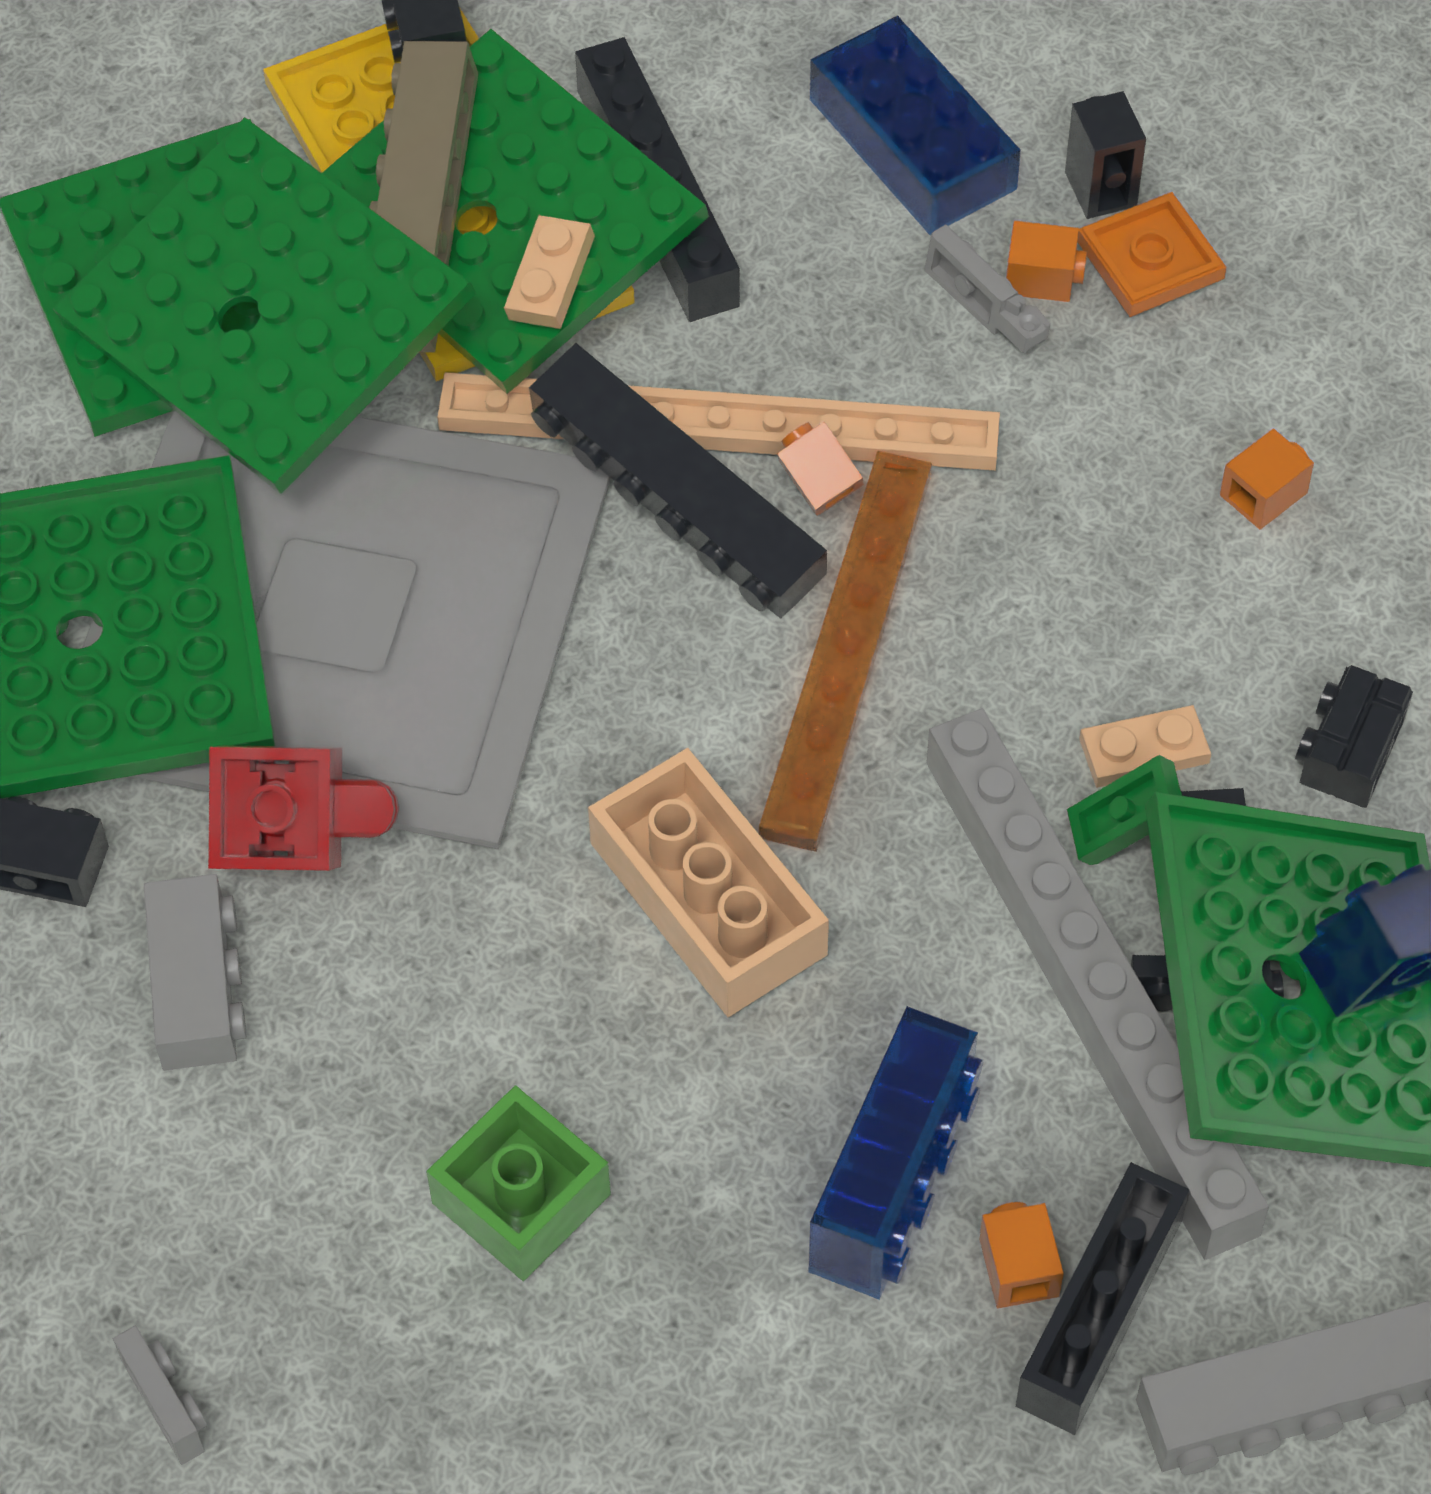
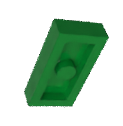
M1158 755L1067 809L1079 861L1088 865L1099 864L1149 835L1145 808L1146 802L1155 792L1182 796L1173 761Z

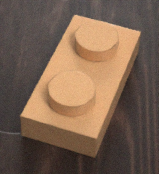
M538 216L504 306L509 320L561 329L595 237L591 224Z
M1194 705L1080 730L1079 740L1096 788L1107 786L1158 755L1173 761L1176 771L1210 763L1211 751Z

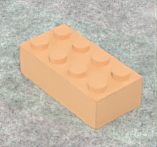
M689 748L684 749L588 807L591 845L727 1017L732 1016L828 955V918Z

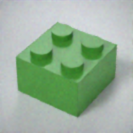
M516 1085L426 1171L432 1204L523 1282L611 1195L608 1162Z

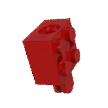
M216 746L209 749L208 869L330 871L341 867V838L378 837L391 830L397 820L399 812L398 799L389 785L378 780L342 779V747ZM276 760H289V763H276ZM275 851H288V856H275Z

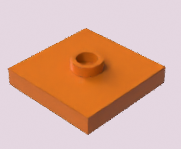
M1173 192L1079 228L1078 244L1083 251H1087V257L1129 317L1225 279L1226 265Z

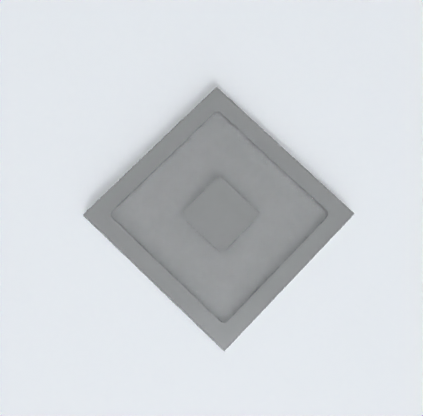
M172 411L151 468L230 454L179 413ZM358 416L282 494H279L230 455L276 747H342V779L378 780L389 785L396 794L399 812L397 820L392 827L393 829L499 849L611 478L600 469L596 472L589 470L576 456ZM93 620L82 648L92 645L101 636L103 627L98 626ZM276 760V763H289V760ZM209 763L130 776L209 792Z

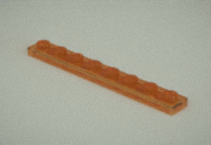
M877 451L759 824V835L763 840L817 852L931 479V462Z

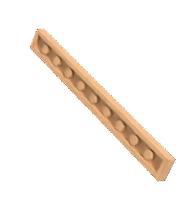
M445 372L437 416L439 430L553 438L543 432L531 416L533 410L529 387L537 379L525 378L512 391L506 394L486 375ZM629 386L705 450L777 455L778 452L785 448L781 442L782 439L793 430L808 422L813 429L825 422L850 460L996 471L1000 412ZM558 434V435H557L555 438H553V439H563V438Z

